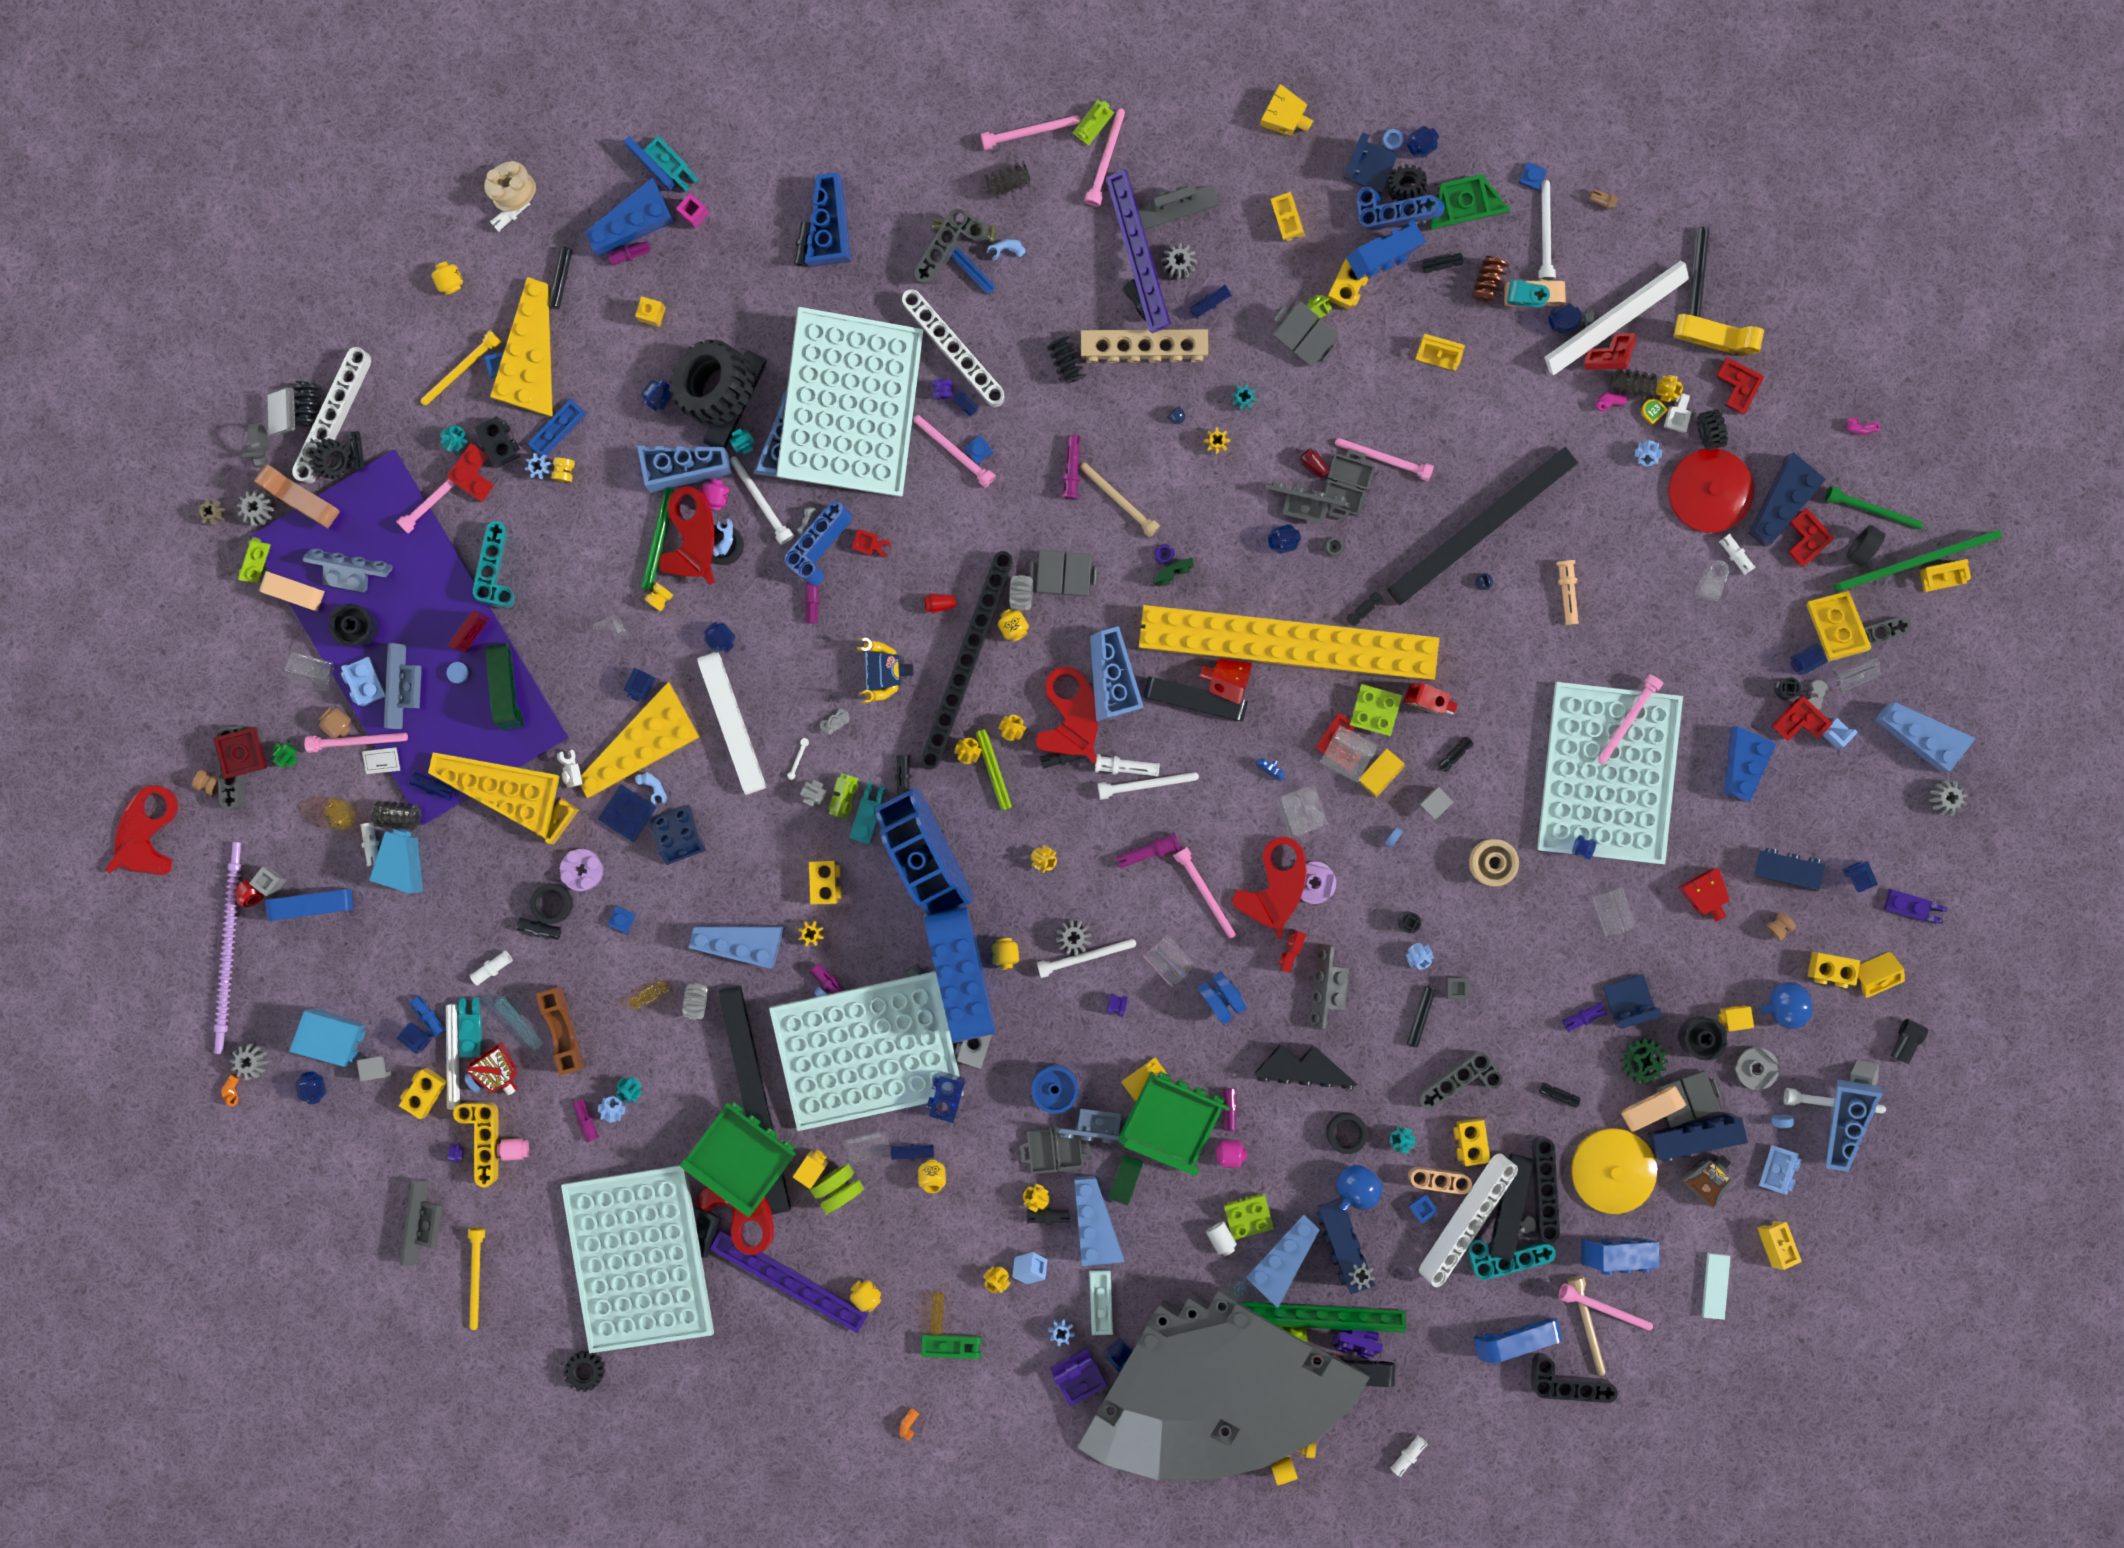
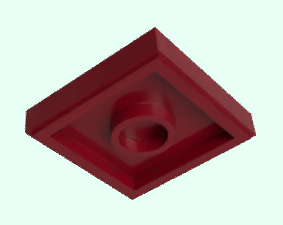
M473 610L448 645L453 649L466 652L490 618L481 612Z
M257 727L213 738L223 779L267 769Z

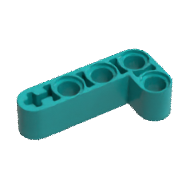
M492 521L487 525L473 586V595L480 604L509 609L515 604V596L510 588L497 585L507 541V530L504 524L499 521ZM497 528H499L501 531V533H498L496 537L498 543L494 542L495 536L492 532H495ZM491 548L498 550L497 555L494 557L487 556V552ZM490 568L494 570L491 577H483L485 569ZM482 589L489 590V594L485 598L478 597V593ZM508 593L510 594V599L508 602H500V596Z
M1475 1236L1466 1249L1472 1271L1482 1280L1552 1262L1556 1256L1555 1249L1549 1243L1537 1241L1516 1247L1512 1260H1508L1505 1267H1499L1498 1263L1501 1258L1490 1256L1487 1244L1480 1237ZM1476 1243H1481V1250L1478 1252H1473V1245ZM1543 1248H1546L1548 1250L1545 1252V1256L1540 1254L1543 1252ZM1522 1253H1528L1527 1260L1520 1262L1519 1256ZM1481 1264H1487V1270L1479 1273L1478 1267Z

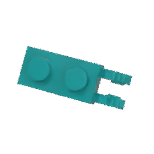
M659 136L643 149L663 172L685 192L689 190L688 185L679 178L683 172L686 173L692 182L696 183L699 180L690 171L688 165Z
M870 782L867 783L864 796L861 798L849 836L851 839L867 844L871 842L877 823L875 808L881 805L885 787L880 786L876 802L868 800L873 789V783Z
M473 997L472 999L473 1014H467L466 998H460L459 1057H479L482 1055V1018L478 997Z

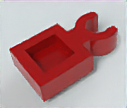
M858 529L852 550L871 556L875 550L880 556L888 557V554L882 552L881 548L884 545L891 547L892 544L887 540L878 542L879 535Z

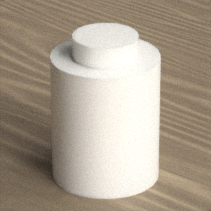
M1224 1221L1206 1230V1234L1218 1255L1223 1254L1227 1256L1235 1251L1234 1247L1237 1244Z

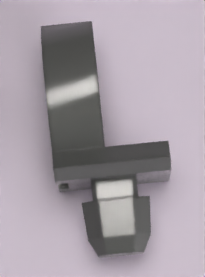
M261 422L250 423L248 426L250 445H247V452L242 453V458L251 457L252 463L256 468L263 467L266 464L265 451L270 448L267 432Z

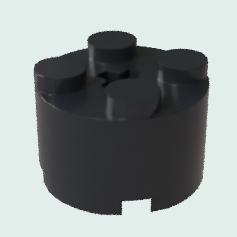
M357 604L340 605L330 616L329 632L336 642L353 648L365 647L376 638L380 630L375 614L370 609ZM353 622H356V624H355V629L353 630L352 628H353L354 626H353L352 623H353Z
M1694 1016L1682 1024L1678 1033V1040L1683 1051L1689 1056L1700 1060H1714L1721 1056L1726 1049L1727 1032L1724 1026L1714 1019L1705 1016ZM1702 1034L1704 1035V1037H1703V1038L1705 1039L1704 1042L1701 1041V1035H1702Z

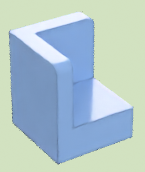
M1834 718L1833 724L1822 736L1835 748L1845 747L1858 732L1855 729L1849 730L1838 718Z
M1034 1252L1015 1257L1012 1277L1024 1284L1045 1280L1047 1259Z

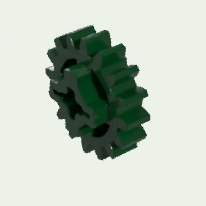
M1641 1038L1640 1043L1637 1039H1633L1634 1045L1626 1044L1628 1051L1621 1052L1625 1055V1058L1620 1059V1062L1625 1063V1066L1621 1069L1629 1071L1626 1077H1633V1081L1636 1083L1640 1079L1644 1085L1647 1084V1080L1655 1083L1654 1077L1662 1078L1660 1071H1667L1663 1067V1064L1668 1063V1060L1663 1059V1056L1667 1053L1660 1051L1662 1045H1655V1040L1650 1039L1647 1043L1646 1038ZM1644 1047L1642 1051L1634 1053L1637 1049ZM1654 1053L1657 1056V1062L1654 1059ZM1641 1059L1648 1060L1647 1064L1640 1062ZM1631 1060H1633L1635 1065L1634 1070L1631 1066ZM1654 1069L1651 1073L1646 1074L1647 1071Z

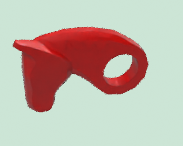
M692 486L679 487L671 494L668 502V513L682 535L684 542L678 550L660 556L659 568L665 573L688 577H704L708 584L711 585L715 583L710 566L714 549L712 510L702 490ZM691 495L696 502V512L691 519L686 520L681 515L680 504L686 496Z
M1069 666L1059 667L1049 674L1045 683L1046 697L1061 713L1065 721L1054 730L1038 733L1036 746L1044 752L1070 756L1086 755L1092 763H1095L1097 761L1093 746L1096 740L1098 722H1096L1094 692L1079 670ZM1063 676L1073 678L1079 687L1077 695L1071 699L1059 698L1053 690V684L1058 678Z
M161 785L147 786L129 801L117 826L114 858L106 867V872L110 874L117 868L155 875H166L170 872L172 868L171 859L166 855L158 853L149 841L153 834L174 820L176 816L178 802L170 789ZM155 793L163 796L167 803L166 812L159 819L149 817L144 808L146 799Z
M1285 836L1272 839L1265 846L1262 859L1268 877L1269 888L1255 893L1238 890L1232 899L1233 905L1238 910L1259 923L1273 928L1277 939H1282L1284 924L1295 911L1302 897L1307 878L1306 856L1303 847L1295 839ZM1283 844L1292 847L1296 853L1294 866L1286 871L1277 869L1272 862L1274 849Z
M707 1186L697 1196V1205L705 1211L714 1208L716 1205H731ZM764 1197L749 1218L732 1206L731 1239L736 1249L745 1255H756L768 1249L774 1239L772 1212L766 1197ZM748 1220L757 1222L762 1229V1240L757 1246L748 1244L743 1238V1226Z

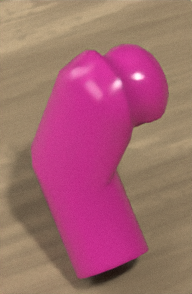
M1607 392L1597 399L1596 408L1599 411H1606L1613 404L1624 407L1627 396Z
M1858 418L1847 420L1848 426L1846 428L1852 433L1866 435L1880 430V425L1877 421L1859 424Z

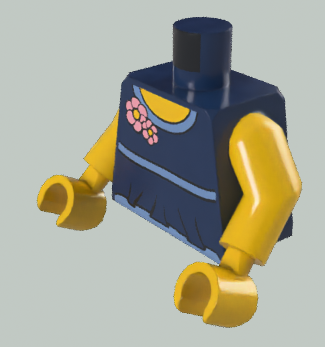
M868 638L858 639L864 642V647H857V649L865 651L867 690L860 692L859 695L865 694L867 699L861 701L862 704L887 699L897 692L898 686H902V677L914 676L913 663L901 664V656L897 655L896 650L882 642L870 641Z

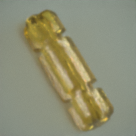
M662 980L656 983L655 987L651 986L639 993L638 997L634 996L629 999V1004L632 1009L637 1010L642 1007L641 1004L644 1003L645 1005L659 997L660 993L664 994L669 991V987Z
M934 1292L931 1333L939 1335L943 1332V1324L941 1323H943L944 1304H942L944 1302V1293Z

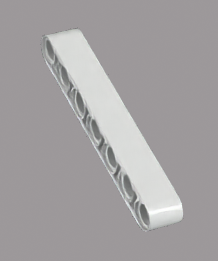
M913 289L905 291L902 296V302L907 312L991 407L1001 406L1005 398L1004 391L919 292ZM916 297L918 301L915 305H908L906 303L908 298ZM923 313H930L932 315L928 321H922L920 317ZM939 328L946 331L942 337L934 335V332ZM956 344L959 346V350L956 353H950L948 347ZM970 360L973 362V366L970 369H964L961 366L963 361ZM979 376L987 378V382L983 385H978L975 380ZM992 392H998L1001 397L997 401H992L989 395Z
M353 347L347 352L292 470L293 476L303 483L311 484L318 477V474L311 469L312 465L309 464V461L313 460L309 457V454L312 452V447L317 448V442L322 443L320 433L326 430L327 435L324 439H336L371 365L370 355L361 348ZM359 354H362V355H363L362 361L359 362V363H356V361H355V360H356V357H357ZM350 373H353V380L347 382V376ZM341 392H344V399L342 401H338V395ZM335 411V418L333 420H329V414ZM308 468L309 473L307 477L303 478L302 471Z
M716 651L697 658L745 795L765 789L766 784L719 652Z
M1496 1154L1492 1157L1422 1262L1419 1273L1434 1287L1441 1286L1447 1280L1516 1176L1517 1166L1503 1154Z

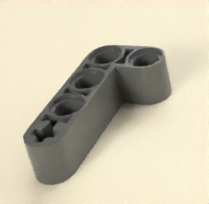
M959 208L953 209L915 269L916 279L926 284L934 283L962 237L966 235L973 240L983 241L989 234L987 225L967 211ZM962 213L964 221L958 225L956 217ZM980 225V235L974 236V227ZM951 232L953 238L951 242L946 243L945 234ZM940 250L941 258L935 261L933 258L934 252ZM928 262L936 265L935 268L931 267L932 265H929ZM924 270H927V273L930 274L928 278L925 277Z
M223 727L218 730L216 737L252 727ZM257 728L260 741H262L263 732L261 731V729ZM217 755L219 803L224 809L238 810L245 804L244 775L234 777L233 784H230L228 779H223ZM235 798V802L230 803L229 800Z
M1475 1051L1420 1090L1417 1095V1101L1423 1108L1432 1110L1477 1077L1486 1087L1497 1089L1503 1083V1076L1489 1056L1483 1052ZM1478 1056H1483V1065L1476 1067L1475 1059ZM1460 1069H1466L1467 1071L1464 1079H1458L1457 1073ZM1495 1073L1496 1081L1488 1084L1487 1077L1489 1074ZM1449 1081L1450 1088L1448 1091L1442 1092L1440 1089L1442 1082ZM1434 1088H1435L1436 1092L1441 1095L1440 1097H1438L1437 1095H1434V1094H1435V1092L1433 1091ZM1426 1095L1432 1096L1430 1098L1431 1103L1424 1102Z

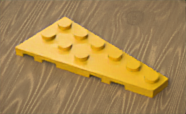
M527 277L490 398L553 417L548 284Z
M670 682L656 694L581 775L582 785L580 786L587 798L596 795L700 738Z
M433 752L428 771L430 775L540 836L547 837L560 776Z

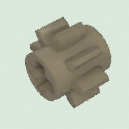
M206 499V503L203 505L198 504L200 509L196 515L203 517L202 523L208 524L210 522L212 525L217 526L218 520H224L222 512H225L226 509L219 507V501L215 500L212 504L211 500Z

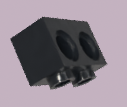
M496 416L474 427L492 465L496 468L520 457L517 452L520 450L519 445L515 439L511 440L508 433L511 429L506 420L502 421V419ZM498 427V434L491 437L490 432L492 428ZM507 446L508 452L500 456L499 451L501 447Z

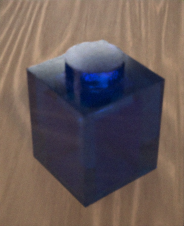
M1818 643L1811 644L1790 656L1792 660L1790 662L1791 667L1800 675L1807 674L1828 662Z
M634 667L623 690L628 692L627 697L637 702L640 699L646 701L657 678Z

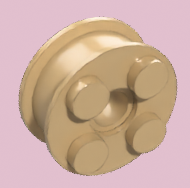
M511 161L500 164L487 173L484 188L486 194L493 200L498 209L512 212L521 209L531 201L535 194L536 184L522 164Z
M1489 839L1480 842L1474 847L1469 857V868L1474 878L1480 883L1489 886H1502L1509 883L1517 874L1519 858L1516 850L1509 843L1502 840ZM1492 857H1496L1499 861V865L1495 869L1489 865Z

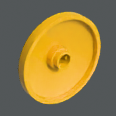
M1607 1128L1590 1134L1579 1144L1572 1158L1571 1179L1576 1192L1585 1203L1603 1213L1622 1214L1638 1208L1650 1196L1656 1183L1657 1165L1651 1149L1640 1137L1627 1130Z

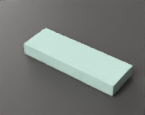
M1707 1253L1702 1305L1703 1318L1725 1320L1730 1255Z
M1089 1270L1092 1335H1113L1111 1270Z

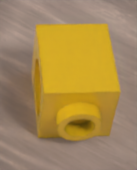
M641 296L635 317L639 322L660 328L666 307L662 302Z
M1742 1005L1720 1009L1721 1014L1718 1015V1022L1724 1026L1726 1031L1754 1028L1750 1006Z

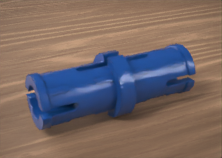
M421 996L416 997L409 1003L419 1016V1021L427 1026L433 1037L446 1030L434 1015L435 1011L427 1006Z

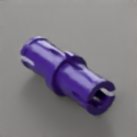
M1600 1002L1586 1010L1581 1009L1578 1014L1563 1019V1024L1568 1025L1565 1027L1566 1031L1570 1032L1584 1024L1587 1026L1590 1024V1021L1607 1015L1606 1010L1598 1011L1604 1008L1603 1004Z

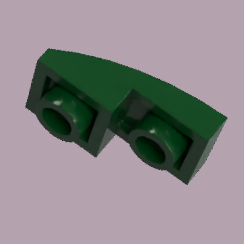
M1193 558L1179 561L1163 569L1153 578V584L1158 583L1159 587L1171 584L1170 581L1175 579V571H1177L1178 575L1189 573L1190 569L1194 567Z
M1123 1155L1108 1199L1128 1206L1143 1167V1162Z

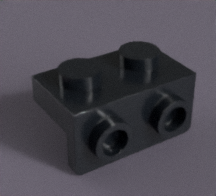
M693 1208L701 1258H708L721 1217L701 1208Z

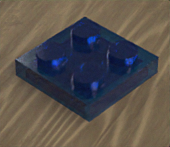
M620 784L598 820L630 841L635 842L657 809V806L623 784Z

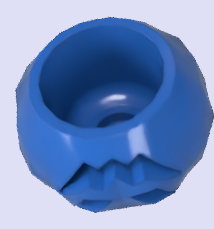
M1784 982L1777 985L1770 994V1005L1761 1006L1762 1014L1772 1013L1776 1023L1787 1029H1798L1804 1026L1812 1017L1813 1012L1811 998L1807 989L1796 982Z
M1358 1164L1348 1166L1341 1171L1337 1178V1191L1344 1201L1339 1206V1209L1345 1213L1350 1206L1363 1211L1375 1207L1382 1195V1183L1379 1178L1369 1169Z

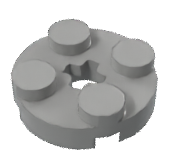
M1750 1047L1738 1055L1733 1070L1736 1078L1743 1086L1754 1090L1766 1089L1778 1077V1062L1770 1051L1763 1048ZM1760 1063V1073H1753L1752 1065Z

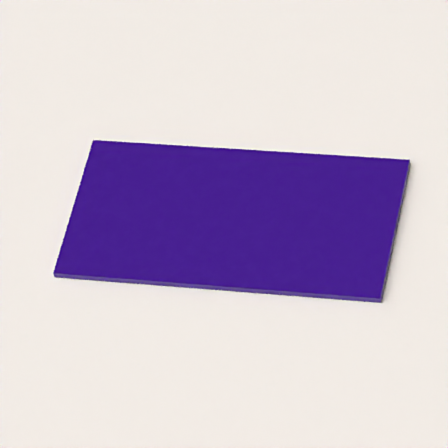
M396 450L390 451L365 466L364 471L355 472L317 495L340 511L328 529L294 509L249 536L251 540L252 537H256L262 543L271 544L265 561L271 573L325 591L318 611L291 602L289 604L367 734L407 733V741L376 743L374 745L377 750L397 749L400 771H391V774L422 825H426L470 798L465 793L428 773L433 752L520 768L569 738L491 607L480 604L473 595L475 581L432 509L429 508L415 521L414 529L409 534L396 522L401 516H409L426 500ZM311 549H321L323 552L342 553L344 556L362 557L369 561H383L386 564L393 565V569L387 577L368 574V589L364 593L323 585V565L303 562V556ZM479 591L478 597L485 598L482 592ZM357 604L370 609L375 614L380 630L376 638L369 645L353 648L342 645L332 638L329 632L330 616L338 606ZM473 610L481 612L490 618L466 652L453 649L448 645ZM353 622V623H352L353 626H354V627L352 628L353 630L355 629V624H356V622ZM509 643L511 648L516 702L521 710L524 722L523 728L501 731L492 718L486 661V647ZM388 644L406 645L405 665L421 666L420 707L403 708L402 729L384 728L385 697L366 706L355 704L350 696V686L344 682L341 676L343 672L341 666L350 665L366 657H371L386 692ZM461 662L467 665L470 671L467 681L461 684L450 681L447 677V668L450 664Z

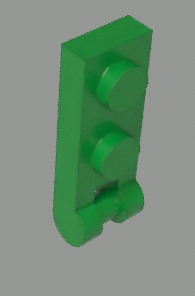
M923 1333L921 1357L981 1359L979 1346L982 1343V1336ZM965 1344H971V1350H965Z

